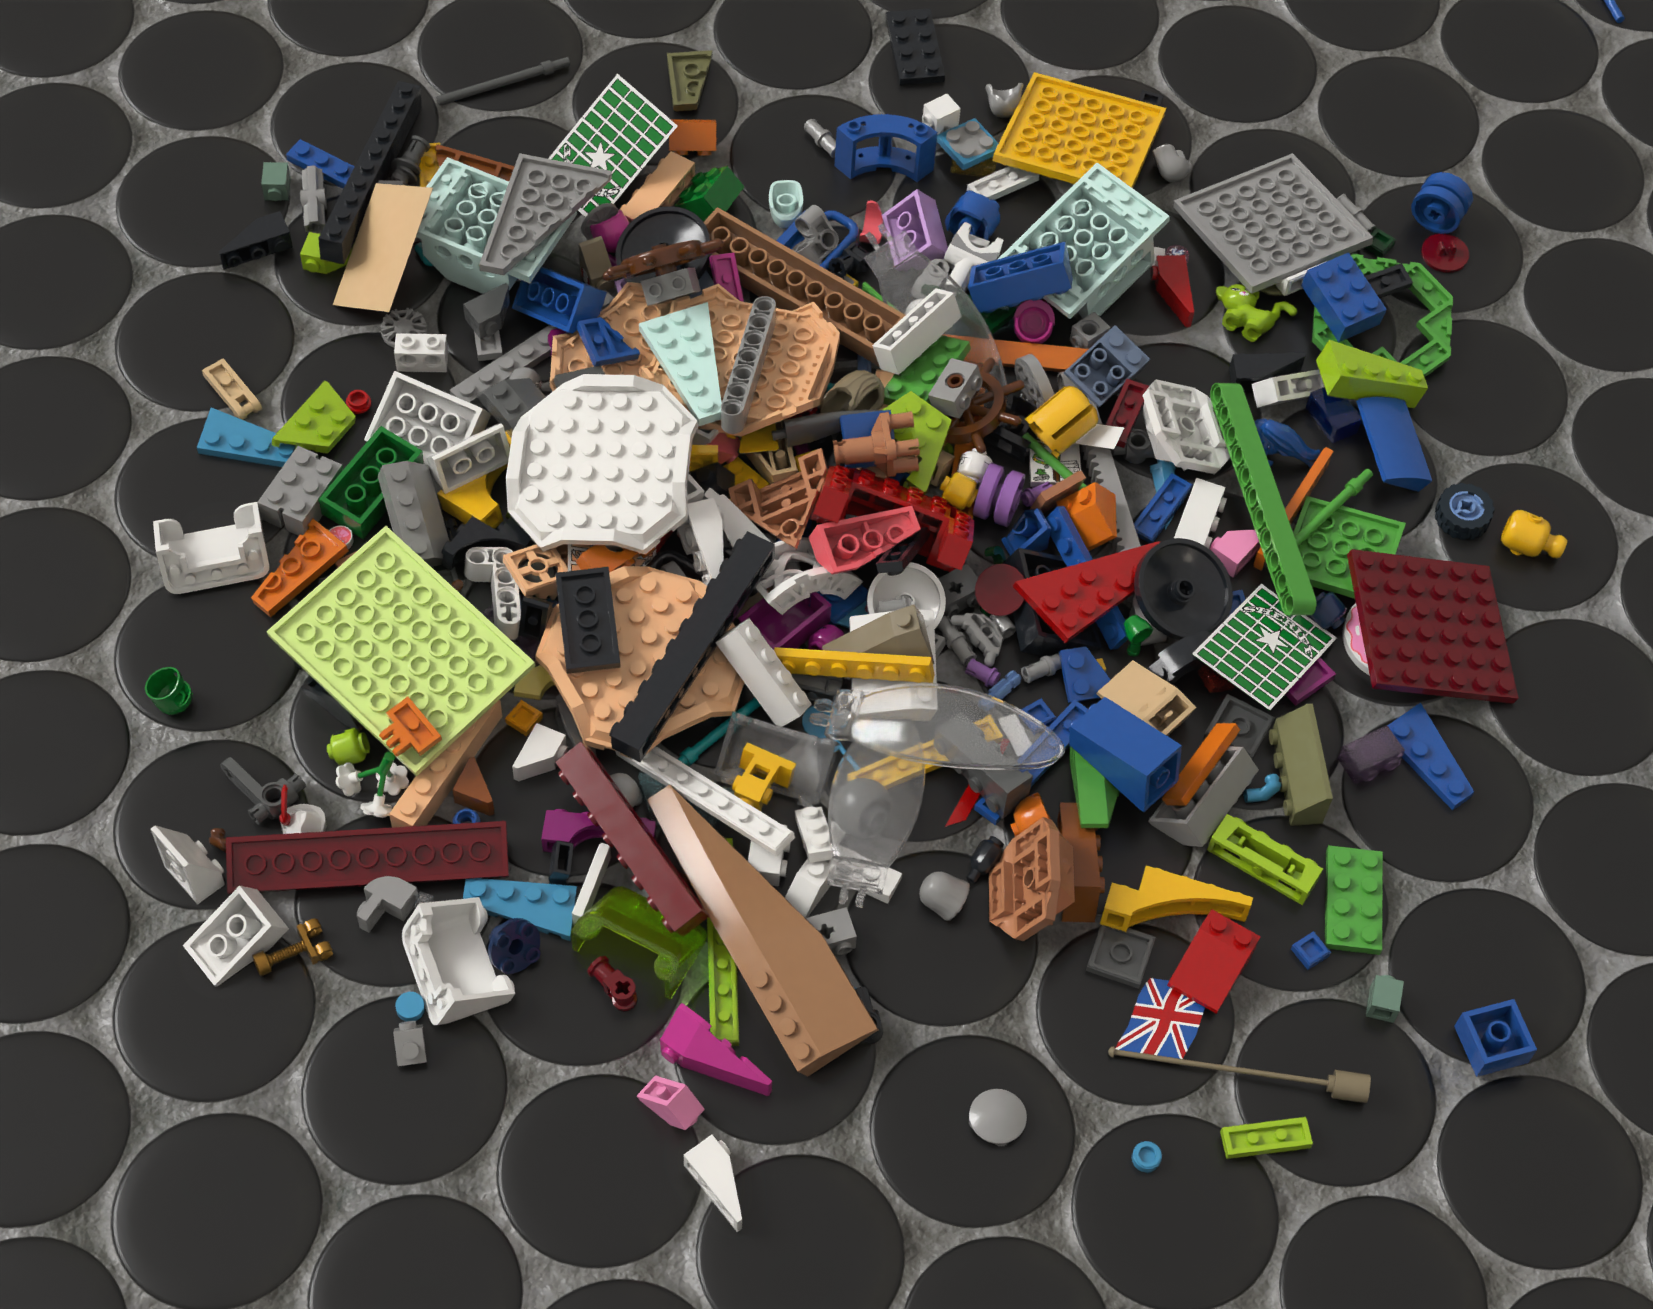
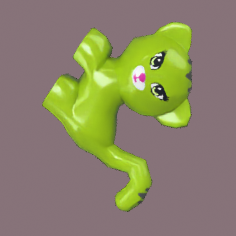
M1234 284L1230 287L1219 286L1216 289L1218 300L1222 301L1225 309H1227L1222 319V325L1229 331H1234L1236 328L1243 326L1242 336L1250 342H1255L1262 334L1269 331L1280 317L1282 310L1290 316L1297 314V309L1285 301L1275 303L1271 312L1269 310L1256 309L1255 305L1257 299H1259V291L1251 294L1241 284Z

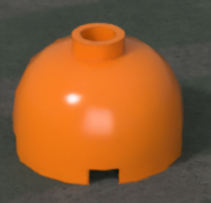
M1038 792L1027 796L1015 807L1013 813L1015 823L1010 824L1015 837L1042 817L1050 819Z

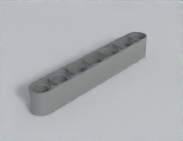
M758 297L753 302L721 404V428L729 434L739 433L745 427L776 325V302L771 297Z

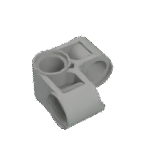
M816 205L810 206L795 219V226L805 239L795 245L792 250L819 264L823 258L838 246V234L827 220L823 210Z

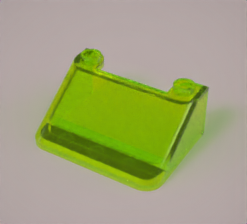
M618 886L612 888L576 922L571 930L572 949L578 952L585 940L596 937L604 926L659 954L654 962V972L660 980L665 982V997L671 1000L706 943L707 934L705 929L698 925L684 937L676 932L671 934L662 923L664 916L660 910L656 912L649 905L646 897L626 887Z

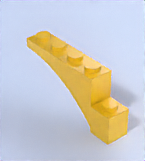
M1146 865L1139 890L1132 889L1126 885L1111 884L1100 924L1127 932L1129 927L1151 919L1184 914L1208 915L1211 909L1227 918L1245 922L1253 897Z

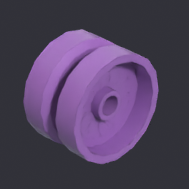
M990 463L978 490L973 516L986 520L994 510L993 518L995 524L1008 527L1022 496L1025 474L1012 470L1004 481V467Z

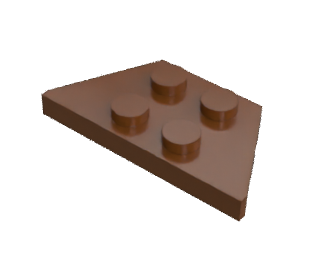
M436 144L435 154L438 169L448 157L508 182L510 181L515 166Z

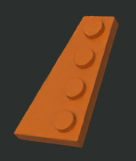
M314 518L309 522V528L304 535L300 534L295 540V546L288 555L285 554L279 561L280 566L277 570L267 576L251 597L253 603L270 618L349 551L346 544Z

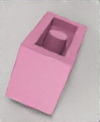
M1255 530L1227 531L1222 538L1217 537L1209 549L1221 560L1228 574L1234 578L1258 552L1261 546Z
M654 1076L637 1095V1098L669 1125L683 1130L692 1126L697 1121L698 1116L705 1110L687 1085L659 1076Z

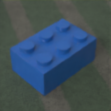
M1349 252L1308 269L1301 284L1338 342L1380 325L1387 310Z

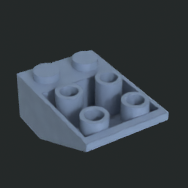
M1114 325L1064 371V374L1099 408L1122 390L1126 379L1134 380L1145 369L1150 358Z

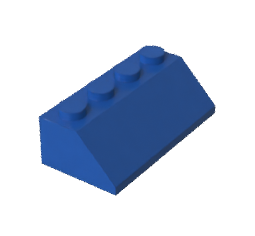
M1066 242L972 266L968 289L976 312L990 313L999 307H1013L1022 301L1030 299L1036 301L1042 299L1045 295L1053 293L1063 294L1072 289L1073 277Z
M541 266L531 283L521 280L512 309L572 334L577 331L576 325L578 321L599 316L607 292Z

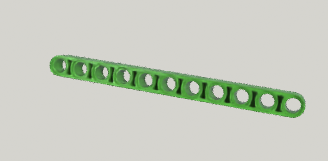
M1214 383L1210 391L1211 402L1281 608L1285 615H1312L1316 610V597L1243 388L1239 383Z

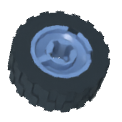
M1453 484L1441 494L1435 508V520H1437V524L1443 529V532L1448 533L1451 537L1460 538V540H1472L1475 537L1482 536L1483 532L1487 531L1494 516L1495 507H1493V500L1490 499L1489 494L1484 492L1482 488L1473 486V484Z

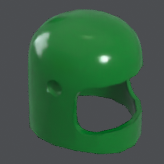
M165 667L155 671L150 675L145 684L146 695L162 713L177 715L186 710L192 702L193 693L190 685L183 680L181 673L174 667Z

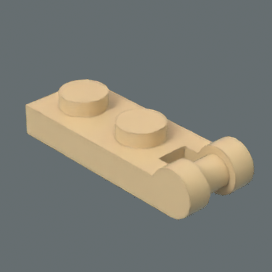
M224 358L202 370L204 378L233 411L235 417L244 420L248 414L252 412L257 413L262 410L258 399ZM246 400L247 404L241 407L239 403Z

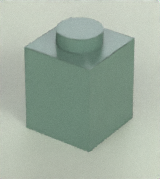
M264 162L261 182L264 200H289L291 176L288 163Z
M1376 975L1370 986L1366 1017L1394 1023L1400 1012L1404 981L1396 980V978L1390 975Z

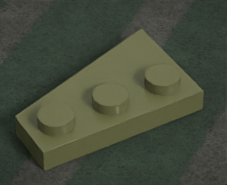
M713 50L667 53L674 111L697 110L712 60Z

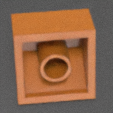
M670 119L677 125V128L669 136V151H674L678 155H688V151H697V155H711V151H716V120Z
M1094 482L1057 501V506H1065L1088 551L1117 537L1116 495L1100 484Z

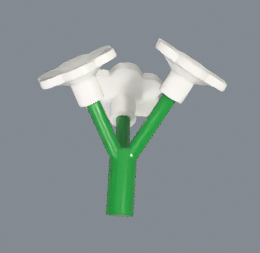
M386 752L379 767L363 772L355 770L351 763L338 766L336 768L338 776L336 778V785L343 790L346 796H352L361 791L360 781L364 777L376 774L378 792L374 794L373 802L362 803L360 809L363 810L364 814L385 818L389 816L392 806L384 804L385 795H383V792L396 796L400 793L401 789L407 788L409 785V780L406 777L408 771L406 767L402 765L397 766L393 762L395 759L393 753Z

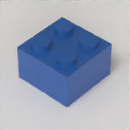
M1514 999L1463 1012L1454 1026L1476 1077L1529 1063L1537 1051Z

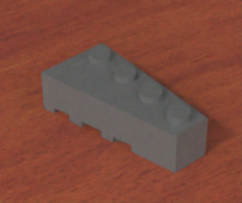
M960 712L936 729L934 745L937 751L948 757L954 770L964 775L971 789L975 793L981 794L992 812H997L1003 819L1015 810V807L1021 800L1029 796L1033 775L1027 770L1023 773L1016 768L1018 762L1011 756L1006 759L1000 751V746L994 741L987 742L984 732Z

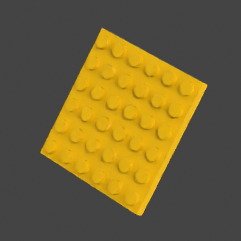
M1034 72L993 154V162L1069 182L1070 184H1075L1096 163H1099L1133 189L1163 121L1166 108Z

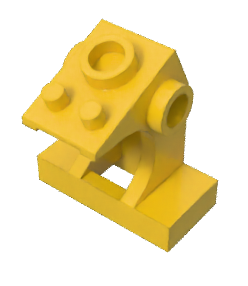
M747 742L743 748L739 768L744 769L745 772L742 776L737 775L732 785L734 795L761 811L763 804L767 805L772 797L773 790L770 787L773 783L785 788L790 786L796 763ZM753 774L758 775V776H760V777H762V778H765V780H762V779H760V778H758V777H755V776H753Z

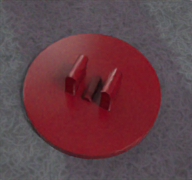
M1435 234L1428 237L1422 245L1421 254L1423 260L1428 266L1437 271L1445 273L1461 270L1468 262L1469 250L1466 244L1453 235Z
M996 564L985 569L978 577L975 586L976 599L982 609L995 616H1006L1017 611L1025 600L1013 588L1015 581L1025 579L1022 573L1007 564Z

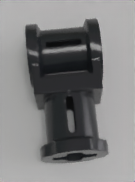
M854 241L843 250L841 257L830 260L829 268L833 274L840 278L845 277L849 271L854 274L861 271L866 272L874 264L876 255L872 252H867L861 247V243Z

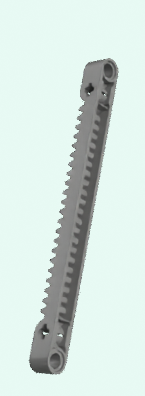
M1064 372L1058 373L1059 390L1065 386L1078 388ZM1089 399V403L1097 410V424L1102 425L1097 406ZM1081 445V452H1084L1083 460H1086V468L1089 469L1088 476L1092 477L1091 484L1096 482L1116 495L1117 537L1109 541L1112 543L1111 550L1118 553L1140 547L1141 545L1110 448ZM1135 593L1127 598V602H1132L1129 617L1138 615L1149 623L1138 605ZM1152 626V634L1141 643V646L1166 642L1167 636Z

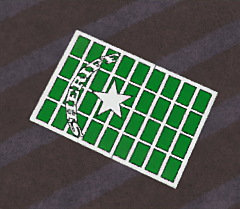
M617 74L548 159L612 171L611 181L578 209L586 217L595 207L604 203L614 204L677 128V125Z
M1260 584L1192 654L1265 708L1271 710L1337 637L1321 628L1306 615H1285L1278 596Z

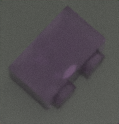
M1386 725L1344 745L1339 754L1338 761L1352 781L1357 784L1363 780L1365 782L1371 781L1386 769L1391 771L1398 767L1405 749Z

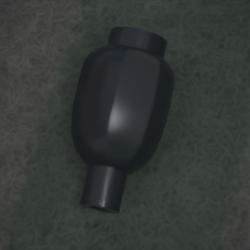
M990 836L988 840L985 839L980 842L971 857L970 865L972 869L966 877L968 881L975 884L981 875L990 873L1003 854L1002 848L1004 844L1001 840Z

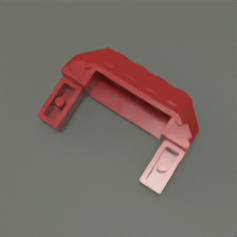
M839 465L829 466L810 517L811 520L822 524L829 522L838 523L839 520L845 519L846 514L863 516L913 506L920 528L928 527L930 538L917 554L927 557V564L945 571L962 570L973 543L974 520L971 519V516L947 504L948 501L942 497L933 496L932 498L924 495V492L916 487L910 486L908 489L900 486V483L895 479L889 477L885 479L879 478L869 469L861 468V470Z

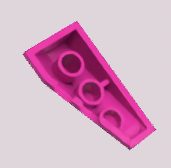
M681 1003L660 1039L662 1056L670 1063L674 1064L676 1062L683 1068L769 1096L772 1092V1080L747 1057L741 1056L738 1058L735 1050L731 1047L732 1044L726 1038L718 1040L709 1031L711 1025Z

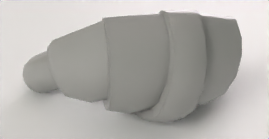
M965 613L964 615H953L950 618L951 624L961 626L963 630H966L967 635L970 637V642L983 652L985 657L984 664L988 667L993 666L1004 640L998 625L984 614Z

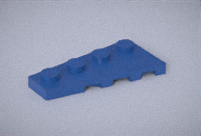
M1421 703L1381 730L1380 735L1452 811L1473 796V788Z

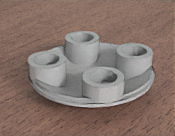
M991 1089L979 1094L972 1102L969 1111L970 1127L980 1138L997 1146H1005L1018 1138L1027 1122V1113L1022 1101L1013 1093L1003 1089Z

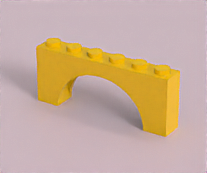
M506 433L507 440H508L509 447H510V446H511V437ZM508 464L447 494H444L441 489L437 495L442 510L464 524L473 516L495 529L504 520L499 504L491 498V492L495 481L508 467Z

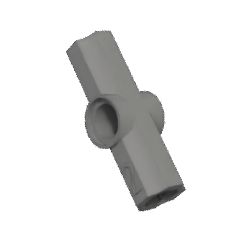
M307 166L306 169L302 170L303 190H300L302 211L304 212L305 232L321 234L326 224L325 210H327V199L323 171L316 166Z

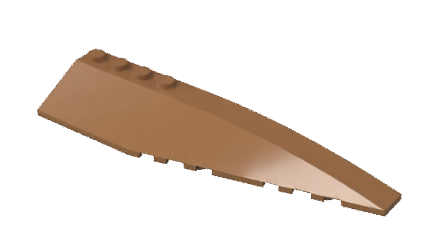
M670 784L647 799L704 909L709 914L714 927L797 1072L807 1077L878 1031V1027L824 936Z

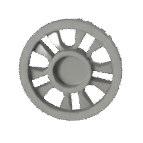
M407 308L406 310L399 311L395 309V311H391V314H386V317H383L381 336L393 348H395V342L391 341V339L396 334H427L425 319L421 313L419 314L418 311L414 312L413 309Z

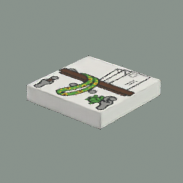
M1038 441L1050 453L1052 452L1043 442ZM1073 444L1059 455L1057 459L1074 474L1081 471L1079 444ZM1030 449V487H1037L1047 481L1055 485L1064 480Z

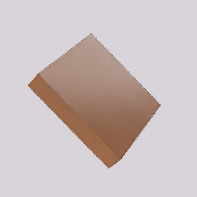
M1078 471L1039 494L1030 509L1038 508L1043 514L1057 506V501L1077 492L1086 479L1082 471Z

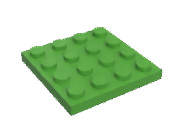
M1307 496L1293 532L1294 536L1330 502ZM1341 506L1298 546L1311 586L1355 599L1347 559L1349 551L1354 549L1396 555L1406 523Z

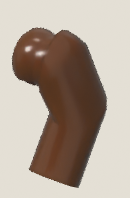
M221 828L211 829V837L208 838L210 844L226 852L225 830Z

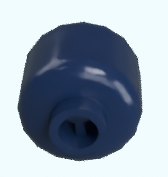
M1323 591L1316 597V610L1314 614L1309 616L1321 628L1326 630L1332 627L1335 630L1346 621L1343 615L1346 613L1347 607L1334 593L1329 592L1326 594Z

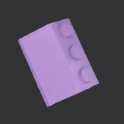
M916 189L882 215L896 271H908L911 267H915L917 270L926 269L931 260L944 259L948 246L936 201Z

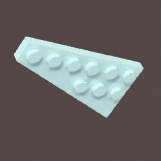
M708 302L639 323L640 333L687 408L698 421L699 426L721 420L722 402Z

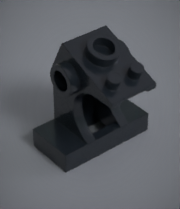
M1021 393L1019 396L1014 394L1013 402L1008 404L1005 412L1021 418V424L1015 426L1021 429L1020 433L1014 434L1008 431L1012 425L1002 423V425L982 439L986 445L1024 463L1029 457L1031 442L1022 437L1024 434H1030L1032 431L1025 418L1037 409V401L1025 399L1026 396Z

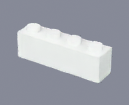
M935 288L872 345L881 370L899 375L962 317L953 292Z
M1196 478L1174 538L1193 540L1209 549L1213 539L1209 537L1210 531L1216 532L1220 518L1216 517L1217 512H1223L1227 498L1223 497L1225 487Z
M750 618L727 631L716 642L719 649L778 729L800 717L812 705L805 692L798 686L791 673L782 664L775 651L769 646Z

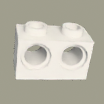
M396 334L394 356L397 372H447L448 346L446 334Z

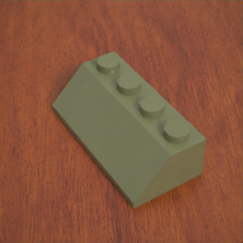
M1306 704L1277 718L1273 729L1269 731V741L1271 745H1274L1276 752L1274 753V766L1276 769L1279 768L1280 771L1279 782L1282 783L1280 792H1284L1285 796L1283 810L1285 816H1289L1290 826L1322 824L1333 800L1313 704Z

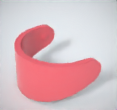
M868 201L863 231L860 234L859 242L878 245L883 236L882 212L877 202Z

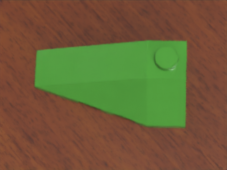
M1070 746L1069 762L1080 827L1108 828L1120 791Z

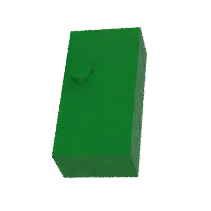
M380 426L319 498L321 514L338 525L348 527L353 534L364 539L387 512L378 480V474L382 465L403 461L424 464L423 451Z

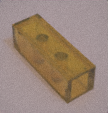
M991 157L962 170L952 159L951 172L986 177L995 173L997 162H993Z

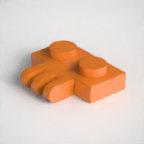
M406 697L386 712L387 717L393 724L379 734L382 740L388 739L386 745L389 748L396 746L392 750L395 756L401 755L410 747H413L421 756L442 740L438 731L409 697Z

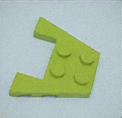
M910 391L882 410H891V414L912 411L914 428L894 429L895 442L918 438L920 455H917V458L921 460L919 471H913L906 479V482L922 490L925 495L929 489V484L935 472L936 464L942 452L952 420Z

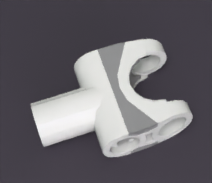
M967 222L960 227L953 237L943 259L955 266L945 284V289L953 292L955 296H957V292L965 294L967 291L972 266L998 259L1004 241L997 237L995 242H992L986 248L975 247L971 244L968 236L972 225Z

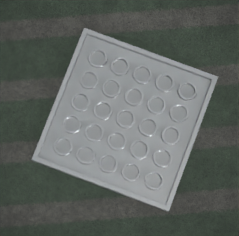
M1293 153L1176 199L1173 208L1251 294L1348 252L1352 253L1367 247L1373 242V236Z

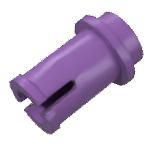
M1047 481L1032 489H1024L1021 496L1023 504L1026 507H1031L1039 494L1053 485Z
M974 658L968 663L967 670L965 671L966 674L984 682L986 687H993L1001 676V673L997 672V668L991 669Z

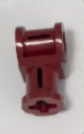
M600 956L594 960L587 969V973L591 977H595L603 985L604 992L612 999L614 1007L620 1011L633 1009L637 1003L634 981L624 976L619 969L615 970L609 964L607 956Z

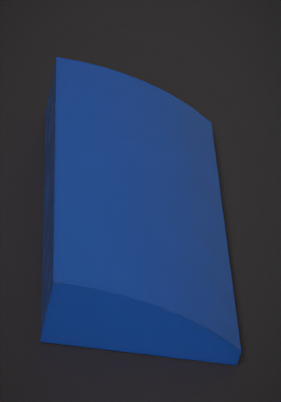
M1392 397L1359 398L1356 401L1382 481L1419 492L1433 480L1405 400Z

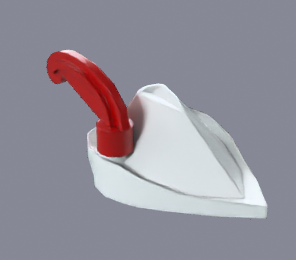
M283 785L280 815L283 834L325 832L327 825L322 809L309 804L293 805L287 808L288 787Z

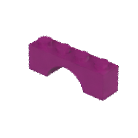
M564 809L546 810L541 838L543 852H552V847L557 840L574 844V849L584 840L603 838L602 834L605 832L600 825L596 827L587 816L589 812L573 813ZM640 817L656 839V821Z

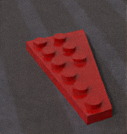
M1157 541L1015 581L1013 588L1063 642L1067 643L1135 593L1134 578L1137 566L1145 553L1160 542Z

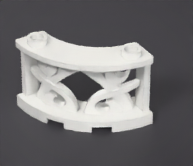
M802 537L797 550L784 541L773 543L775 544V559L763 575L762 579L764 580L758 583L756 589L773 608L783 615L798 602L809 598L812 592L820 591L821 594H833L845 600L863 581L852 571L832 575L816 561L809 538ZM788 562H804L812 565L813 569L803 572L797 569L785 570ZM774 586V589L770 592L766 590L767 588Z

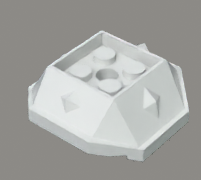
M1155 380L1143 394L1144 406L1142 416L1155 458L1173 462L1176 467H1181L1184 471L1191 469L1211 474L1219 471L1230 458L1211 399L1196 388L1161 380Z

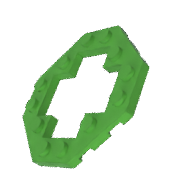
M1351 255L1364 276L1401 264L1396 263L1397 260L1377 257L1375 260L1363 258V255ZM1410 262V264H1403L1413 281L1409 289L1431 311V313L1417 322L1416 327L1430 342L1400 363L1422 370L1424 377H1426L1446 363L1451 356L1450 337L1452 335L1451 309L1453 306V296L1421 263ZM1314 306L1312 342L1322 351L1329 340L1338 341ZM1347 339L1338 342L1353 347ZM1383 346L1372 353L1396 361Z

